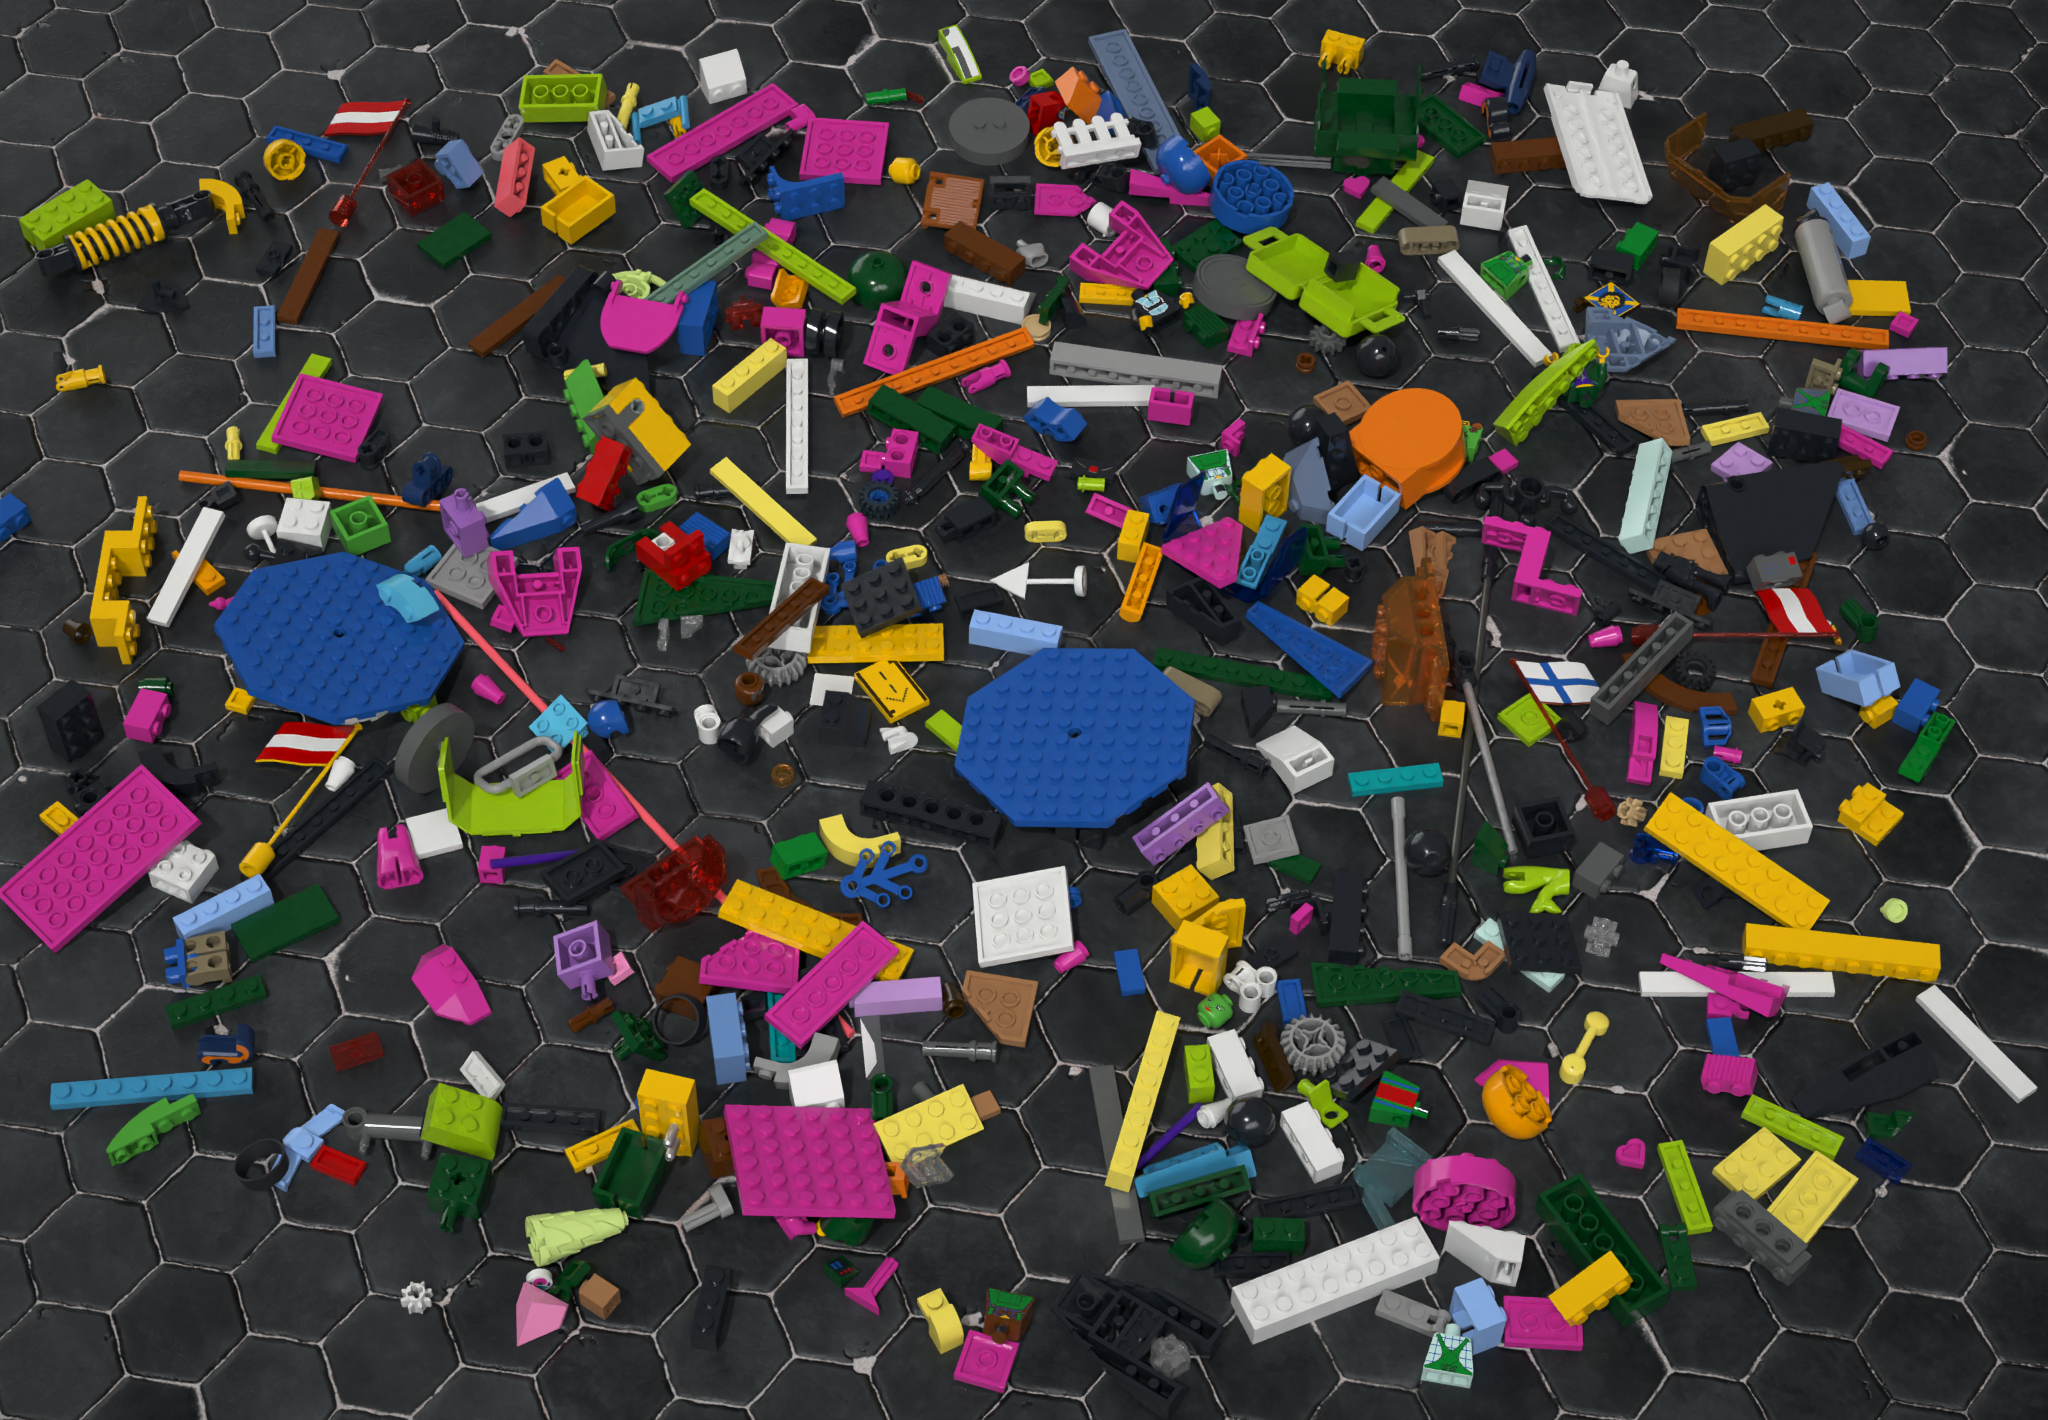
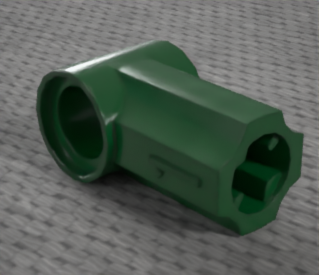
M1852 598L1846 600L1840 606L1839 613L1856 630L1855 637L1863 643L1874 641L1879 624L1878 617L1867 613L1856 600Z
M878 1073L872 1077L870 1082L872 1120H875V1123L893 1115L892 1078L885 1073ZM879 1087H885V1088H887V1089L882 1090V1091H881V1090H877V1088H879Z

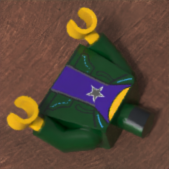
M1608 347L1605 349L1604 356L1598 351L1596 358L1599 359V363H1596V360L1589 361L1584 367L1583 373L1579 377H1575L1570 383L1569 389L1561 394L1566 402H1579L1582 408H1588L1593 404L1592 400L1597 398L1598 392L1603 389L1607 380V363H1605V359L1610 352ZM1556 352L1552 353L1553 362L1549 360V356L1546 354L1543 358V363L1546 366H1550L1559 359Z

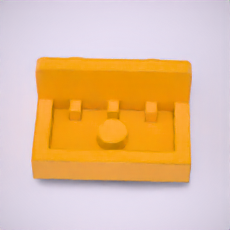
M784 268L779 269L771 293L773 304L779 308H802L809 283L797 275L789 276Z

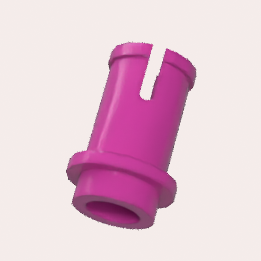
M1715 745L1713 756L1720 758L1722 761L1732 762L1735 765V763L1740 764L1743 750H1738V747L1732 749Z

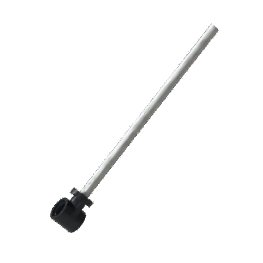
M1459 650L1448 664L1447 673L1454 679L1456 689L1465 693L1505 841L1509 845L1508 852L1511 855L1518 852L1473 692V688L1478 684L1474 672L1476 658L1468 650Z

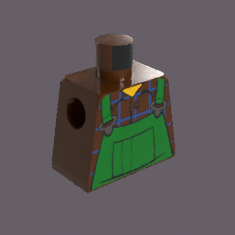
M987 1288L983 1333L991 1336L992 1340L997 1344H1003L1006 1340L1019 1341L1033 1319L1036 1297Z

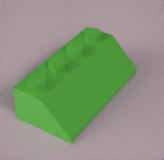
M586 359L565 380L566 389L563 390L565 401L571 404L569 409L572 417L577 418L575 422L578 432L583 433L582 441L584 447H589L591 455H594L595 446L599 438L584 422L583 418L604 396L589 360Z

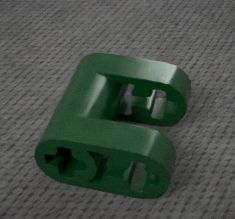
M1851 348L1840 366L1843 368L1840 380H1836V383L1849 392L1876 399L1889 374L1890 366L1879 362L1868 380L1854 373L1861 359L1862 352Z

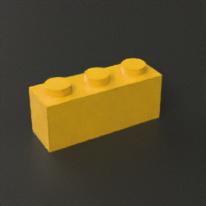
M1610 1250L1548 1297L1569 1326L1572 1327L1584 1323L1588 1319V1315L1595 1309L1600 1310L1609 1303V1299L1614 1295L1626 1292L1633 1280Z

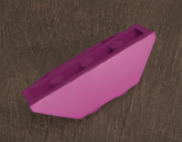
M442 944L421 956L411 979L437 1016L460 1021L471 1026L492 1014L477 981L452 947Z

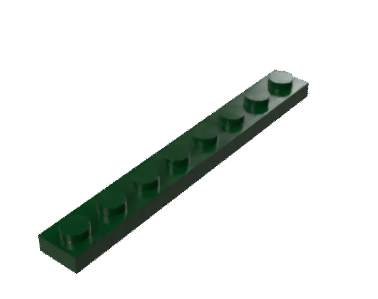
M1157 647L1152 663L1162 672L1167 667H1174L1194 678L1246 688L1269 685L1270 692L1320 702L1321 699L1331 702L1333 694L1314 676Z

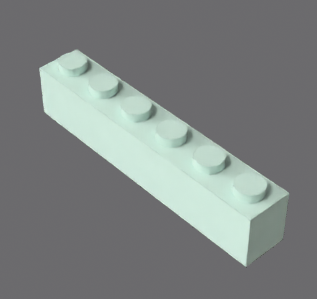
M1663 438L1639 444L1624 518L1622 519L1621 532L1619 534V542L1629 554L1652 549L1654 545L1673 453Z

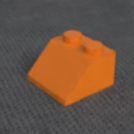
M1072 66L1055 81V84L1066 106L1085 123L1090 125L1102 101L1099 94L1100 88L1094 81L1090 82L1082 70L1078 71Z

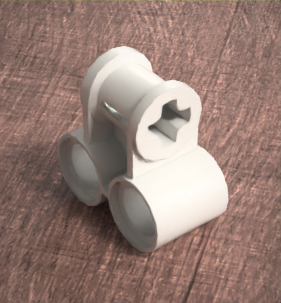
M1240 960L1231 973L1224 975L1223 981L1230 990L1240 995V1009L1246 1013H1254L1260 1008L1261 997L1268 998L1275 993L1277 973L1270 967H1261L1256 971L1247 962Z

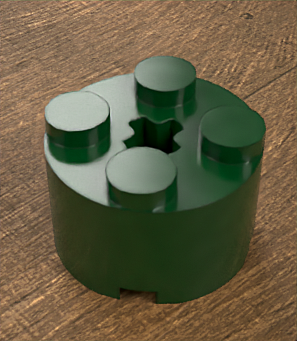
M821 1217L820 1228L829 1239L835 1242L839 1239L846 1241L844 1245L854 1246L865 1241L875 1218Z

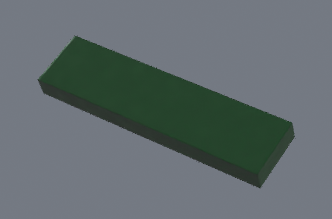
M228 459L225 477L301 479L311 476L315 477L317 468L316 462Z

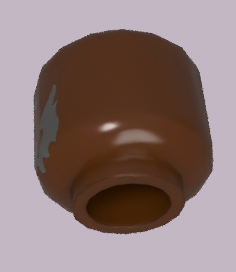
M745 672L737 676L734 682V692L737 701L746 706L756 705L761 702L764 697V682L760 675L754 672Z

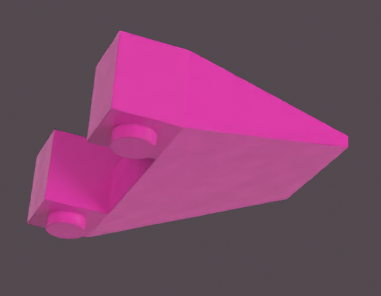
M1121 200L1109 213V227L1120 234V236L1102 255L1081 243L1069 256L1070 270L1086 281L1148 290L1173 263L1174 259L1140 213Z
M557 548L553 555L555 572L516 574L513 550L490 552L486 560L489 583L514 621L522 637L568 635L582 571L580 548Z

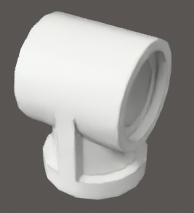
M701 705L694 711L699 739L704 744H715L717 734L721 728L720 718L713 705Z

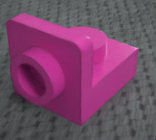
M1241 419L1236 420L1221 435L1220 447L1223 450L1227 449L1228 453L1234 457L1239 455L1241 441L1245 437L1246 423Z

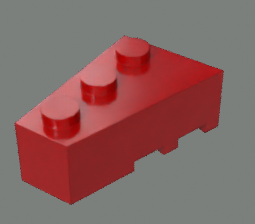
M602 436L601 440L596 443L595 454L592 460L586 466V474L578 484L576 497L606 511L615 509L616 507L612 505L615 494L620 495L621 488L618 487L621 475H626L633 449Z

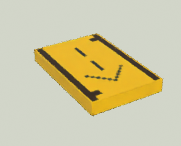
M879 661L854 673V679L890 724L929 705L927 696L898 661Z

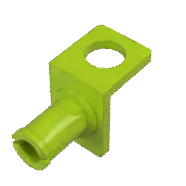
M1307 1078L1299 1082L1297 1091L1309 1099L1312 1109L1315 1108L1318 1111L1321 1122L1327 1127L1333 1128L1348 1117V1112L1332 1101L1329 1081L1325 1079L1317 1086ZM1330 1111H1335L1339 1114L1334 1119H1327L1325 1117Z

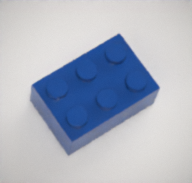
M709 280L688 294V302L684 303V310L676 328L678 330L676 343L680 346V353L698 356L706 355L719 312L717 282Z

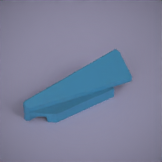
M1218 1142L1148 1165L1143 1169L1144 1174L1134 1177L1133 1180L1137 1194L1142 1198L1145 1197V1192L1237 1165L1245 1164L1248 1178L1255 1177L1257 1173L1251 1151L1247 1146L1236 1145L1225 1150Z

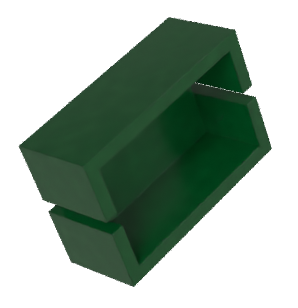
M622 1126L592 1190L595 1205L607 1209L619 1207L628 1216L642 1220L668 1164V1161L665 1159L667 1148L663 1145L664 1140L647 1135L646 1143L648 1150H646L643 1133Z

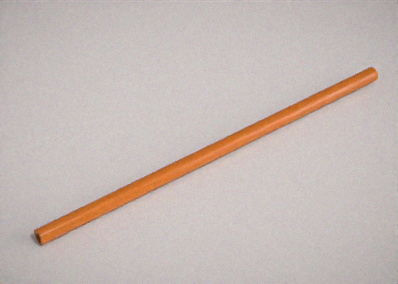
M183 470L179 472V481L220 486L230 481L234 488L293 494L291 483L232 478L225 477V475ZM320 487L321 498L356 501L371 495L375 504L441 512L439 500H433L426 507H420L403 502L402 496Z

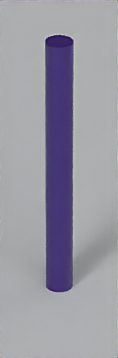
M580 849L490 859V868L496 869L560 861Z
M1197 1102L1139 1157L1135 1172L1141 1170L1197 1117V1112L1203 1106L1200 1102Z

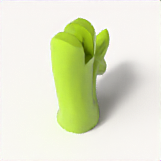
M1514 866L1503 869V877L1512 880L1503 883L1504 892L1508 894H1524L1543 887L1529 913H1542L1546 911L1551 914H1559L1562 912L1552 898L1558 895H1569V869L1539 866Z

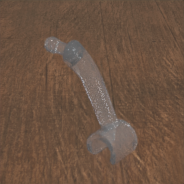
M832 358L831 370L827 378L828 387H830V398L834 397V388H836L834 377L836 371L843 372L844 359Z

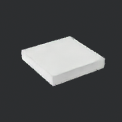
M447 808L406 818L407 827L418 860L463 848L458 827L449 822Z

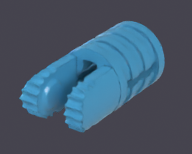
M1766 295L1765 301L1768 304L1779 307V309L1764 306L1762 312L1777 318L1799 320L1804 306Z
M429 545L404 565V572L418 577L436 566L442 559V556L435 546Z

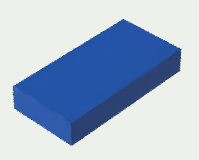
M1138 950L1114 951L1113 958L1121 996L1144 994L1146 988Z
M1300 978L1277 980L1276 992L1283 1026L1291 1024L1293 1018L1299 1020L1302 1014L1308 1018Z
M1731 1018L1706 1019L1705 1026L1712 1054L1740 1057Z

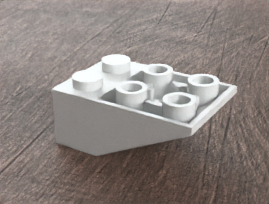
M1468 180L1460 225L1500 231L1509 186Z
M1295 725L1256 743L1257 749L1265 759L1271 760L1272 768L1293 794L1333 774V756L1320 741Z
M1449 1220L1443 1249L1489 1282L1516 1287L1526 1235H1521L1515 1231L1496 1230L1489 1226L1470 1225L1464 1221Z

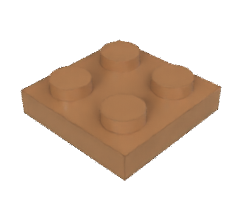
M1349 380L1313 396V403L1323 409L1327 415L1335 412L1345 426L1363 418L1366 411L1371 407Z

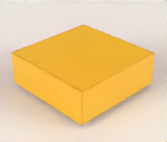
M235 687L225 703V707L227 710L247 715L257 698L250 696L246 690Z

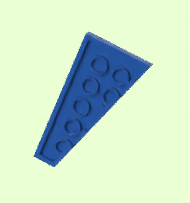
M1259 601L1247 610L1245 617L1339 699L1372 668L1373 660Z

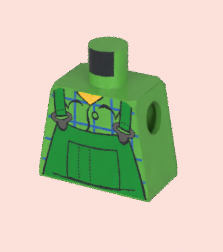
M1507 251L1482 262L1480 277L1507 300L1528 281V267L1533 262L1527 254L1518 258L1511 251Z

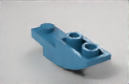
M1266 514L1253 545H1250L1240 567L1235 583L1256 590L1278 551L1279 542L1287 527V521Z

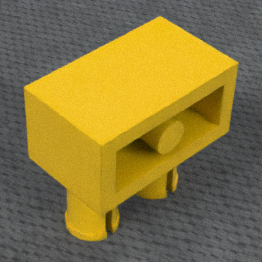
M1327 29L1321 42L1319 67H1321L1323 60H1326V69L1330 68L1331 63L1338 64L1337 70L1341 74L1344 68H1346L1344 74H1348L1350 68L1358 69L1364 54L1365 39Z

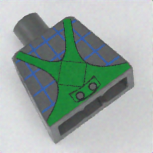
M1798 387L1796 388L1794 398L1780 397L1778 408L1826 416L1831 391Z

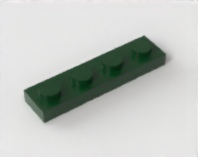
M260 974L166 1005L165 1009L172 1030H176L267 999L268 997Z

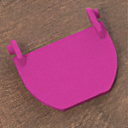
M613 281L611 283L612 291L607 297L600 320L601 331L607 345L610 348L648 354L662 346L677 328L684 310V303L688 302L689 296L684 291H679L674 305L620 295L623 281Z

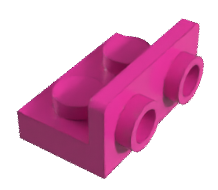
M1259 313L1257 320H1237L1228 343V352L1252 357L1254 349H1258L1261 337L1259 335H1263L1266 328V322H1263L1264 314Z

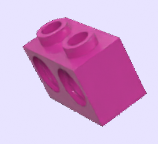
M893 428L891 437H887V453H883L881 465L885 466V470L892 472L893 476L911 478L919 447V432Z

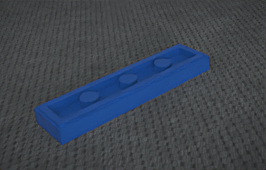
M276 125L266 137L267 144L282 138L292 140L302 147L305 154L336 163H341L349 151L346 144Z

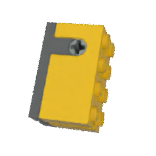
M636 377L615 386L583 418L584 422L599 440H601L602 436H605L633 449L626 472L637 485L644 484L649 479L659 478L691 445L686 435L676 427L672 418L662 410L658 401L648 393L644 384Z

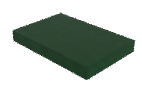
M463 212L417 242V248L445 269L491 239L492 234L471 216Z

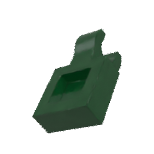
M572 1260L557 1277L558 1282L549 1289V1293L556 1295L560 1290L561 1297L559 1300L567 1303L571 1296V1287L580 1285L586 1279V1274L591 1267L586 1261Z

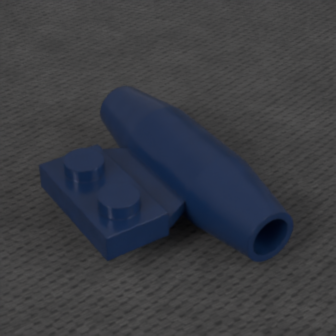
M1529 49L1523 50L1513 65L1507 60V57L1489 51L1479 82L1494 89H1506L1505 99L1508 103L1509 113L1517 114L1527 100L1536 73V53Z

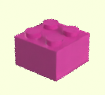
M763 307L760 325L762 345L772 338L786 348L787 356L805 357L806 309Z

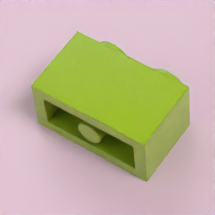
M1209 1044L1185 1046L1183 1064L1188 1103L1213 1102L1215 1084Z

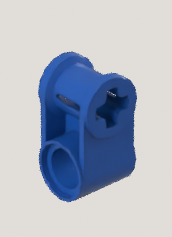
M1715 756L1705 759L1699 775L1700 781L1717 793L1723 800H1730L1733 797V793L1738 789H1742L1746 783L1739 772L1733 770Z

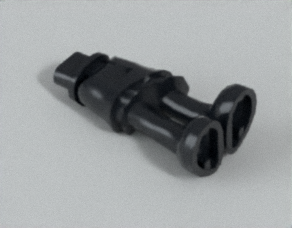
M1661 551L1653 563V566L1661 569L1660 573L1686 590L1687 588L1689 592L1695 590L1707 598V608L1712 612L1717 609L1723 594L1729 591L1734 581V576L1731 574L1719 575L1699 567L1695 560L1675 556L1674 553L1669 555ZM1695 577H1699L1713 584L1714 586H1716V588L1695 579Z

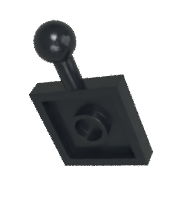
M278 538L275 553L263 551L256 544H248L243 550V555L246 560L251 562L258 559L272 561L274 566L319 557L322 555L323 547Z

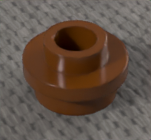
M1918 430L1911 431L1905 438V444L1912 450H1922L1927 445L1926 435Z

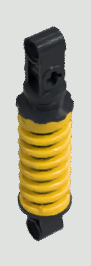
M201 190L177 201L166 202L160 207L151 202L145 207L138 208L137 214L130 211L126 217L123 215L117 216L116 222L109 219L105 225L102 223L96 224L95 230L88 227L84 233L77 231L74 236L73 234L63 235V244L41 250L36 254L41 273L44 277H51L73 267L80 273L82 270L92 266L90 260H86L91 257L94 265H98L100 261L97 254L101 253L103 259L108 261L110 259L108 250H112L114 256L119 257L120 249L123 248L126 253H129L131 251L130 245L133 244L136 249H140L141 241L144 240L146 245L152 243L151 237L154 242L168 239L169 230L174 229L176 231L183 225L204 217H210L216 213L211 192L209 190Z

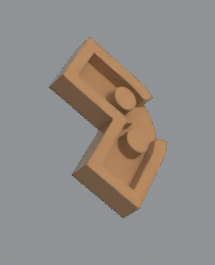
M1489 940L1474 955L1454 942L1440 956L1439 963L1451 971H1458V976L1463 979L1478 981L1489 977L1503 963L1506 957L1504 951Z

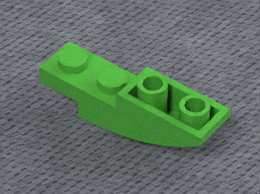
M192 1093L172 1104H169L165 1097L130 1120L106 1149L111 1165L115 1166L119 1163H124L141 1152L149 1151L153 1146L159 1144L156 1135L168 1132L173 1127L185 1121H190L201 1114L194 1094Z

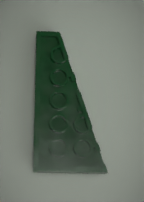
M645 569L633 624L634 626L769 606L772 603L776 582L702 575L689 586L677 592L651 569Z

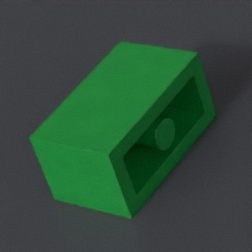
M1636 222L1632 229L1629 228L1627 230L1624 240L1618 242L1615 252L1635 255L1632 269L1638 271L1656 247L1659 231Z
M815 832L774 844L770 862L782 880H786L824 868L828 851Z

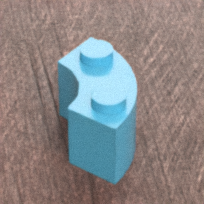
M396 574L376 585L379 590V596L384 601L385 606H392L397 609L407 623L421 620L439 610L436 601L425 587L420 588L414 583V578L411 576Z

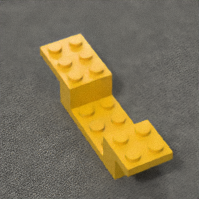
M138 496L132 531H105L90 613V622L98 647H117L122 664H132L133 655L137 654V643L135 641L136 637L140 636V625L136 624V612L132 610L130 601L119 600L117 588L122 583V577L147 576L148 567L152 565L150 552L155 547L153 534L157 533V520H153V506L149 505L147 496Z

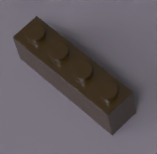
M1799 108L1732 126L1728 142L1750 137L1759 151L1769 150L1810 138L1814 123L1805 110Z

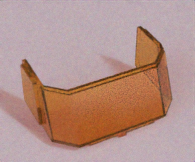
M1706 112L1676 130L1664 141L1665 157L1672 179L1730 222L1739 223L1765 204L1776 212L1783 208L1790 182V172H1786L1751 197H1738L1728 195L1720 186L1704 176L1703 171L1700 169L1696 170L1682 160V158L1701 146L1708 117Z

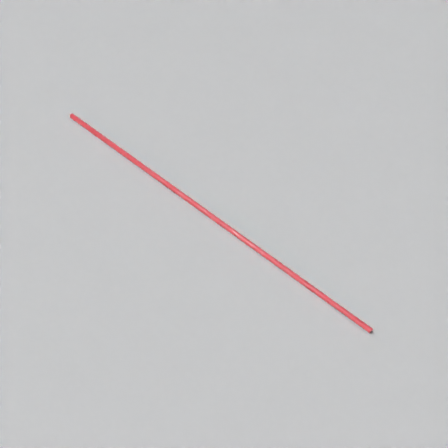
M434 590L446 612L543 713L548 708L547 704L439 590ZM583 744V751L585 754L589 751V749ZM603 765L638 816L718 901L723 904L727 895ZM839 1015L845 1035L848 1038L853 1037L855 1034L854 1029Z

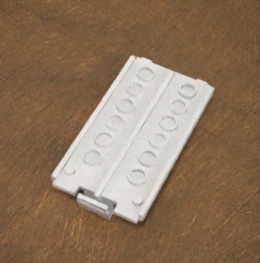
M1569 81L1565 88V86L1546 83L1544 93L1552 115L1551 120L1572 187L1576 193H1580V196L1647 204L1653 195L1619 93L1595 90L1594 95H1590L1593 84Z

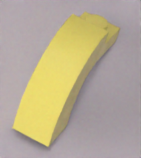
M842 814L819 820L820 835L826 849L836 859L845 864L856 867L859 861V853L863 849L868 848L873 851L874 858L866 865V868L875 867L881 854V846L886 841H892L896 845V851L890 857L901 853V839L898 832L866 839L857 837L848 830ZM885 845V851L888 853L892 852V847ZM864 852L862 854L863 859L869 860L870 854Z

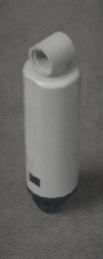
M1814 208L1796 217L1797 225L1793 233L1815 306L1821 314L1826 316L1830 324H1837L1851 317L1849 307L1852 304L1853 297L1830 223L1826 218L1820 217L1818 211Z

